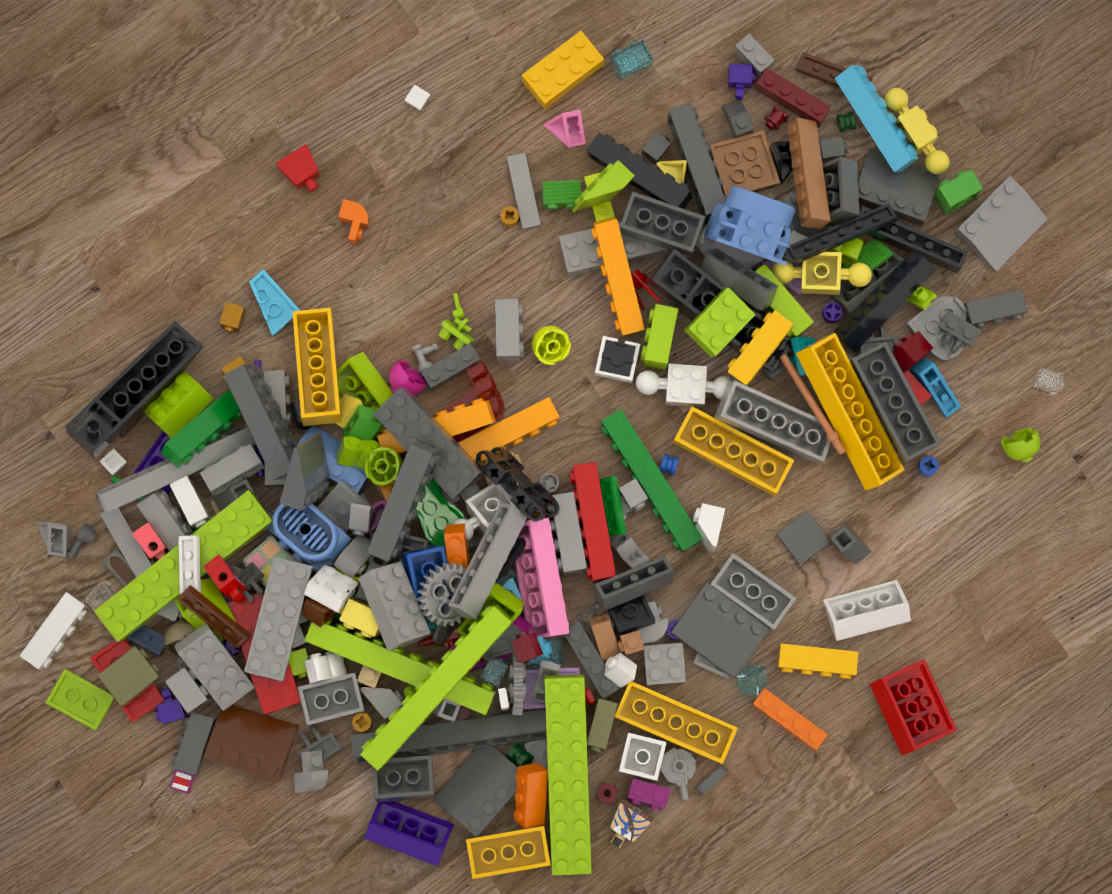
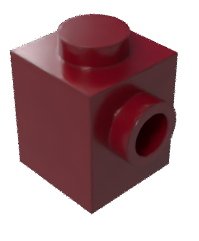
M527 631L516 635L517 639L511 641L519 663L544 655L535 632L528 634Z

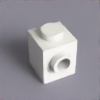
M619 653L606 661L604 675L622 688L635 679L637 665L623 654Z

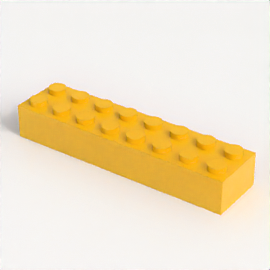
M836 333L821 338L797 352L796 355L834 430L838 433L839 439L865 491L881 486L905 469Z

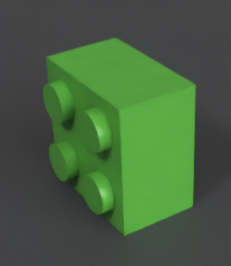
M972 169L968 172L965 170L955 175L956 178L951 181L949 179L943 181L936 189L933 198L944 216L976 199L983 190Z

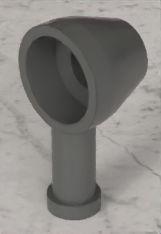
M84 523L74 544L67 553L70 557L76 558L82 543L91 544L97 532L89 524Z

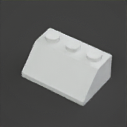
M702 503L701 507H697L694 512L692 522L702 536V542L708 552L713 553L717 547L725 508Z

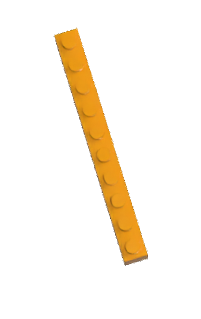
M550 397L459 442V444L476 462V455L479 451L487 450L491 452L496 447L506 449L511 444L513 446L519 445L524 441L523 438L529 435L532 438L540 434L541 429L545 427L550 429L556 426L560 417ZM496 451V455L501 454L500 451ZM482 454L481 461L483 463L485 460H488V458L484 454ZM394 484L379 486L386 502L389 499Z

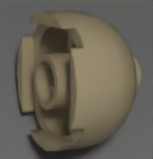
M180 620L171 625L164 635V650L171 655H177L174 645L195 631L196 628L186 620Z

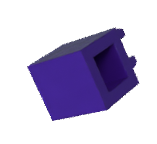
M730 64L728 69V87L736 88V100H743L744 88H750L752 82L755 83V71H752V65Z
M162 689L165 703L157 705L158 710H155L157 720L161 721L162 724H168L185 719L187 717L186 711L178 699L173 700L171 689Z

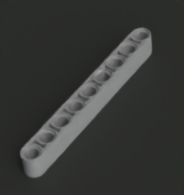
M243 424L219 435L214 442L209 441L206 444V448L200 454L195 453L193 459L187 465L183 464L177 468L170 460L166 459L107 486L96 494L103 511L108 512L201 470L210 464H214L220 461L223 456L236 452L242 445L251 444L253 446L256 443L247 424Z

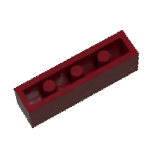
M768 68L765 69L755 87L756 91L799 117L816 121L818 128L831 108L830 105Z

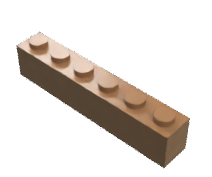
M796 118L787 126V134L796 187V200L799 209L798 215L802 227L820 230L830 222L817 123L812 120Z

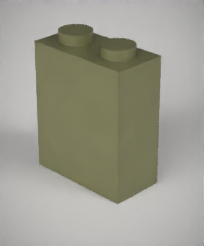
M134 646L97 675L122 707L127 706L161 679L159 675L160 669L155 663L150 664L147 660L149 655L143 648L139 649Z
M598 699L587 740V746H590V751L600 753L601 750H606L618 703Z

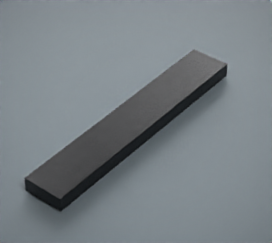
M887 203L791 244L786 250L793 262L798 264L894 223L898 220V217L890 204Z

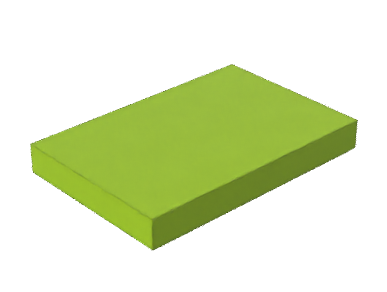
M64 669L45 703L97 731L115 698L109 692Z

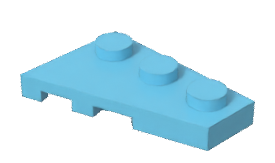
M263 269L249 283L270 332L274 337L293 320L292 311L301 310Z

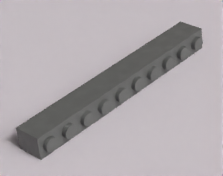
M532 709L522 712V715H513L512 713L505 715L494 714L491 717L478 716L469 720L456 719L455 722H436L432 725L421 724L391 758L426 756L547 739L545 709ZM361 732L351 736L355 765L369 763L360 755L364 751L361 747L369 739H375L377 736L375 732Z

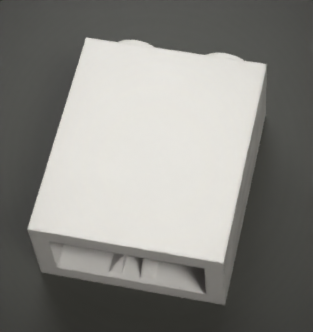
M188 476L169 484L190 526L197 530L212 519L193 481Z

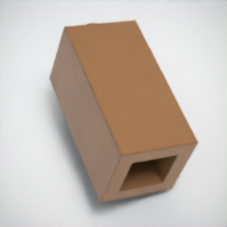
M608 614L589 619L601 659L608 660L610 657L619 654V647Z
M639 630L621 635L619 641H617L619 651L625 657L641 653L645 649Z

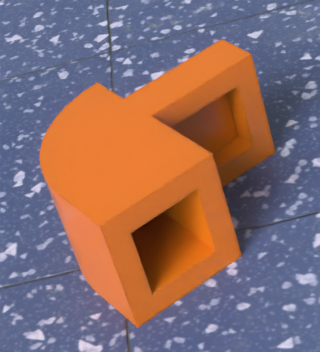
M343 199L338 217L341 222L352 224L348 240L349 243L357 245L358 240H361L364 229H361V227L369 229L368 214L359 203Z

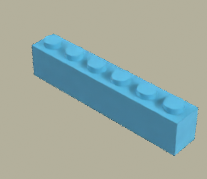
M851 65L838 75L835 80L894 172H901L919 159L916 155L917 151L906 140V133L899 129L896 124L897 120L887 110V104L884 99L878 96L877 88L866 77L867 72L859 65Z

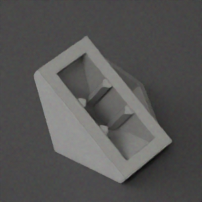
M35 522L46 545L47 554L67 557L73 528L68 525L52 522Z

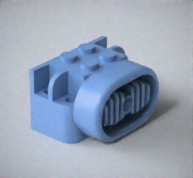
M732 186L726 202L718 203L714 207L704 237L786 266L787 262L783 261L782 258L786 247H790V244H788L791 236L789 226L795 213V208L750 190Z
M312 503L302 511L280 504L272 515L273 524L267 528L280 539L278 543L288 552L290 550L294 551L293 556L302 564L306 562L317 572L324 565L333 568V564L339 555L353 541ZM309 525L311 531L306 535L301 534V528Z

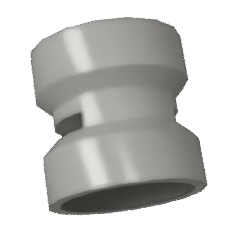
M551 473L543 475L540 483L551 495L556 493L559 488L557 476Z

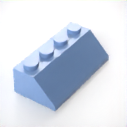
M312 425L300 439L297 446L316 433H321L330 475L329 479L336 484L342 479L360 495L369 481L365 469L338 464L336 453L341 441Z

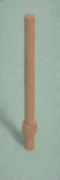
M787 354L780 357L782 363L826 432V438L829 443L834 445L839 455L844 454L846 450L839 440L838 433L833 431Z

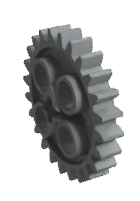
M452 562L449 565L443 563L442 568L436 565L435 572L430 569L429 577L423 576L426 582H420L423 589L417 592L422 594V596L417 598V600L422 602L419 608L424 610L422 614L429 621L446 627L447 623L453 626L454 621L460 624L461 617L467 619L448 606L467 568ZM445 604L444 609L441 611L442 605Z
M515 651L512 652V664H510L508 673L509 703H512V714L522 715L523 703H525L527 694V673L525 664L519 663Z

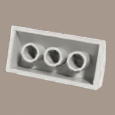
M898 580L823 600L836 641L911 621L909 603Z

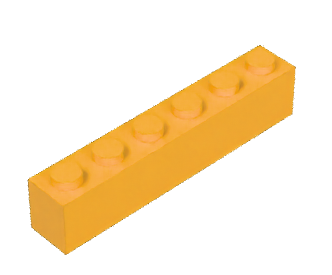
M613 217L594 222V228H591L593 239H597L598 242L596 252L598 258H602L603 265H600L602 275L607 277L608 283L605 284L607 294H611L612 302L609 303L612 313H616L617 320H614L616 330L620 331L622 335L645 330L618 221Z
M483 398L471 401L472 405L465 407V404L453 407L454 411L447 413V410L435 413L436 417H434L451 436L496 422L489 400L483 401ZM387 429L382 430V435L377 436L380 447H388L398 453L407 451Z

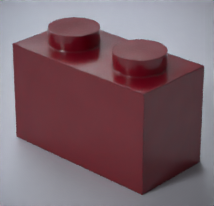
M918 331L913 336L909 333L892 347L894 349L892 353L901 370L906 372L933 349V346Z

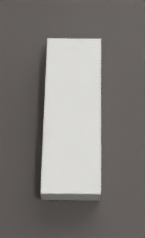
M199 535L179 536L180 594L189 585L201 593Z
M498 689L502 711L509 710L506 689Z

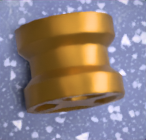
M507 206L502 209L500 213L502 225L507 228H513L518 224L519 212L515 207Z
M366 713L356 714L352 719L353 728L358 732L369 731L372 727L371 717Z

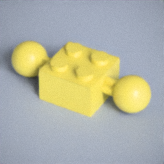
M890 89L886 93L884 101L890 111L899 113L900 116L897 118L896 124L899 129L906 133V140L914 146L917 156L923 152L927 156L925 165L929 172L932 174L944 173L948 169L950 161L945 152L936 150L933 146L938 137L936 128L929 124L923 109H919L918 106L912 109L908 108V95L903 89Z
M842 252L821 253L803 261L802 267H794L791 262L783 260L787 262L786 266L775 262L771 268V272L782 284L791 282L793 278H802L801 294L840 295L841 280H849L852 285L863 287L872 278L870 267L864 263H855L849 269H841Z
M356 597L349 598L347 604L345 603V606L338 612L342 614L339 620L344 622L343 626L352 630L354 628L359 629L362 635L369 638L381 634L369 603Z

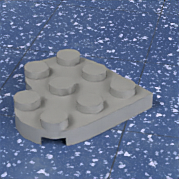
M942 296L936 299L926 310L921 311L906 324L914 334L919 331L933 346L929 353L940 361L951 360L957 357L964 348V343L961 342L955 354L952 353L951 348L957 341L952 336L948 344L942 347L941 343L947 333L938 328L948 311L966 321L967 309L963 302L956 297Z

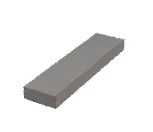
M526 154L507 156L522 230L540 227L541 223Z
M118 507L100 514L134 575L138 577L151 567L152 564L143 548L132 535L133 531L120 508Z

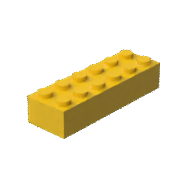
M331 308L292 311L303 426L341 423Z
M691 407L673 441V444L774 497L794 462L790 457L694 407Z
M632 681L628 683L614 718L719 764H723L738 729L733 725Z

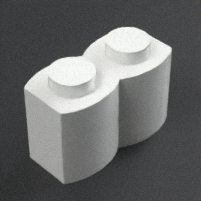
M330 651L324 653L325 656H321V653L310 655V659L304 661L310 684L347 675L343 656Z

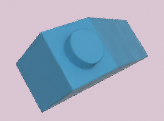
M923 358L909 369L912 375L932 396L930 399L944 417H949L961 407L934 362Z

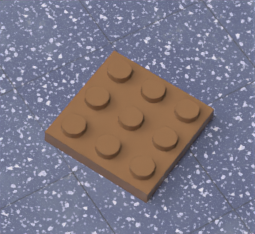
M764 130L710 145L711 155L717 166L718 177L723 182L724 188L722 190L724 195L728 196L732 186H738L755 192L780 184Z

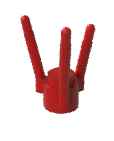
M639 270L633 272L631 277L641 309L645 310V307L636 288L640 290L644 287L660 303L661 299L647 285L649 278L646 274H642Z

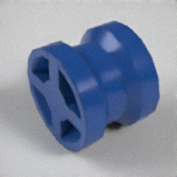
M664 453L660 471L662 473L665 471L669 472L670 475L674 476L679 457H670Z
M926 456L918 463V471L924 477L932 476L939 468L937 459L932 456Z

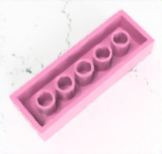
M544 518L537 522L532 520L525 521L518 537L526 543V546L515 561L521 600L524 602V618L532 625L529 633L535 632L537 637L542 636L543 638L569 633V623L565 611L562 584L558 571L559 566L556 560L549 518Z

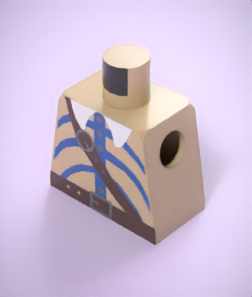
M622 798L609 827L616 831L610 842L621 848L626 839L634 842L654 818Z

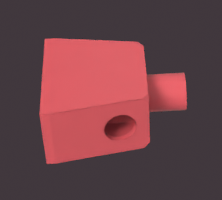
M149 522L132 533L150 559L155 557L158 561L166 555L164 549L167 547ZM151 542L157 544L158 548L156 550L151 548Z

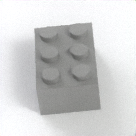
M495 299L497 363H520V357H524L523 342H519V338H523V323H519V320H523L522 304H518V299Z
M356 673L298 687L307 726L366 712Z

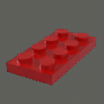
M126 639L122 642L114 641L91 656L90 659L99 673H101L132 648ZM153 684L122 708L133 723L156 708L158 704L165 702L156 685Z

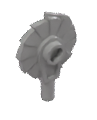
M676 747L663 755L660 770L668 782L679 786L681 799L687 800L689 799L687 784L689 778L693 777L694 771L696 772V761L690 752L684 751L685 749L676 750Z

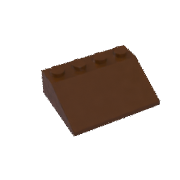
M231 705L224 711L221 709L203 758L281 782L298 725Z

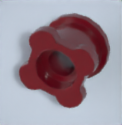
M775 105L772 113L764 118L766 121L765 125L772 131L774 129L778 131L780 129L779 126L783 122L786 123L789 117Z
M605 782L601 783L596 799L609 805L613 804L618 792L617 787ZM605 790L611 792L609 797L604 796L603 792Z

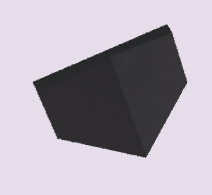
M789 141L773 142L770 145V152L781 185L793 170Z

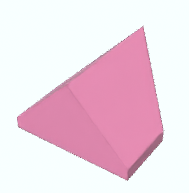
M580 110L562 113L544 124L568 148L586 144Z

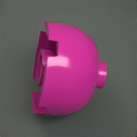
M399 360L389 372V383L392 386L390 389L393 393L400 387L405 386L416 396L426 387V381L416 369L413 371L408 368L410 364L404 360Z

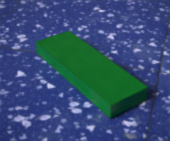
M617 476L599 479L609 536L626 534Z

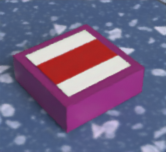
M176 769L170 788L189 794L195 775Z

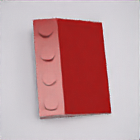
M925 659L869 684L901 755L913 752L957 731Z

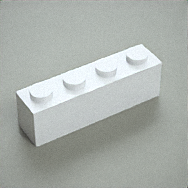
M66 592L20 654V657L39 670L47 669L53 661L51 658L54 653H58L63 648L65 638L67 636L70 637L74 633L76 623L79 620L82 621L87 615L86 610L88 606Z

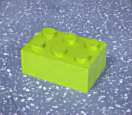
M727 287L704 308L684 331L710 357H714L756 314Z
M656 304L655 309H651L648 320L651 328L647 327L644 340L648 344L643 346L641 361H644L643 367L666 371L678 308Z
M184 371L176 377L175 381L168 388L162 391L161 395L154 402L149 404L144 412L172 438L190 423L214 398Z
M494 582L490 594L486 598L476 620L462 618L456 631L462 636H467L470 633L468 628L475 621L478 620L480 622L483 619L481 614L488 606L498 605L515 621L522 611L524 602Z

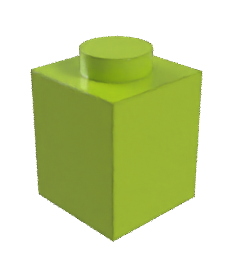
M306 648L293 651L289 660L293 676H298L299 679L308 677L304 661L309 660L310 657Z

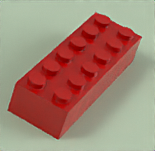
M596 462L574 465L569 475L571 485H575L576 489L573 490L575 504L579 506V509L576 510L578 521L582 523L580 532L582 542L585 541L586 546L583 547L585 561L588 560L589 563L586 570L587 579H591L592 584L614 577L616 574Z
M258 593L253 594L252 596L255 600L253 603L246 597L237 602L227 603L236 622L250 633L249 638L241 644L246 662L264 593L262 595ZM288 664L284 682L251 674L264 715L301 703L299 690L290 664Z

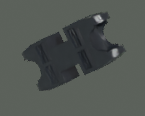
M496 447L491 452L483 450L477 453L476 464L495 485L501 484L513 496L510 501L530 520L537 522L543 520L545 516L551 518L559 513V504L540 482L533 483L523 473L525 467L506 449ZM497 450L501 452L502 457L495 455ZM482 454L488 458L487 464L482 463ZM549 503L554 507L553 514L547 510ZM533 511L539 512L540 517H535Z

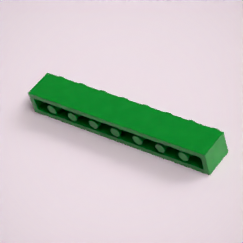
M620 409L601 421L602 426L600 427L605 437H610L612 441L610 445L614 452H619L622 456L620 461L625 469L629 468L632 472L631 479L638 481L648 498L647 501H650L653 506L651 508L656 518H661L663 530L666 534L670 533L674 540L671 542L677 551L680 549L683 553L703 540L702 536L623 411Z

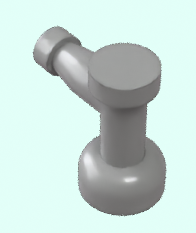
M436 343L424 348L422 344L411 348L419 361L418 371L420 374L423 370L432 366L431 362L426 361L425 355L438 351Z

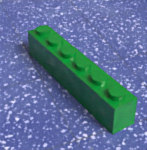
M231 390L226 391L164 444L161 453L177 468L183 464L187 465L193 459L195 453L200 454L206 448V444L209 441L214 442L222 430L227 431L235 419L240 420L243 417Z

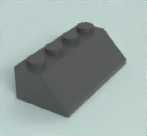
M892 251L894 255L872 271L871 281L866 286L856 287L849 280H841L840 295H830V297L841 306L842 312L848 317L904 260L902 257Z

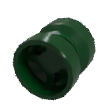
M519 743L515 744L507 753V759L515 762L516 767L531 764L534 760V756L530 752L524 751V747Z

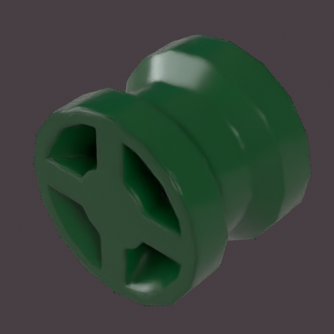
M852 111L846 115L837 114V124L840 133L848 129L856 130V121Z

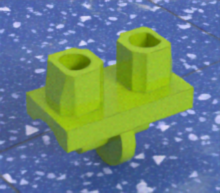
M920 286L907 301L920 309L926 310L937 295L927 288Z
M456 318L454 323L448 319L442 322L441 326L443 327L439 336L448 341L452 334L455 335L458 339L453 346L457 350L470 343L473 344L475 341L474 338L466 333H470L472 330L467 325L469 319L465 318L461 321Z

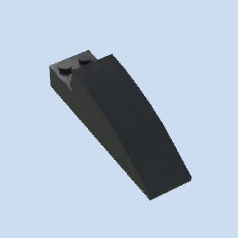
M675 249L667 254L647 281L675 303L673 307L678 308V311L691 321L725 289ZM752 308L750 309L756 315L727 344L738 353H740L739 351L745 343L749 344L753 339L751 335L756 328L759 327L761 329L765 324L763 322L764 318ZM788 336L783 339L763 365V368L771 373L780 364V357L787 354L792 347L791 339Z
M176 321L173 322L65 426L66 433L95 459L118 435L123 439L146 415L144 411L148 408L149 404L154 402L161 395L162 391L168 388L175 381L176 377L185 371L203 346Z

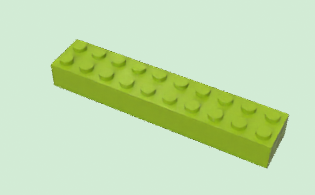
M246 491L190 535L200 536L201 580L208 575L203 566L218 554L226 561L273 524L272 516L252 491ZM179 545L94 610L117 642L124 641L180 595Z
M498 605L488 606L481 614L483 619L480 622L478 620L475 621L468 628L470 633L458 639L454 644L456 649L448 651L441 658L443 663L440 666L437 664L428 673L429 679L427 681L425 679L422 680L415 687L417 692L414 695H408L401 703L403 705L402 709L395 710L388 717L390 722L382 724L377 729L375 739H369L361 747L364 751L360 755L377 771L390 760L514 622Z
M333 619L329 620L321 628L312 622L304 640L413 686H417L424 679L427 681L430 677L428 673L437 664L440 666V663L434 660H429L428 662L422 660L423 656L417 653L407 654L402 647L388 651L384 640L377 637L376 639L368 638L362 635L360 630L351 631L343 626V623L336 625L332 623ZM466 674L445 699L487 715L497 690L494 689V685L487 682L478 683L476 682L477 678Z
M584 674L544 676L552 875L592 874Z

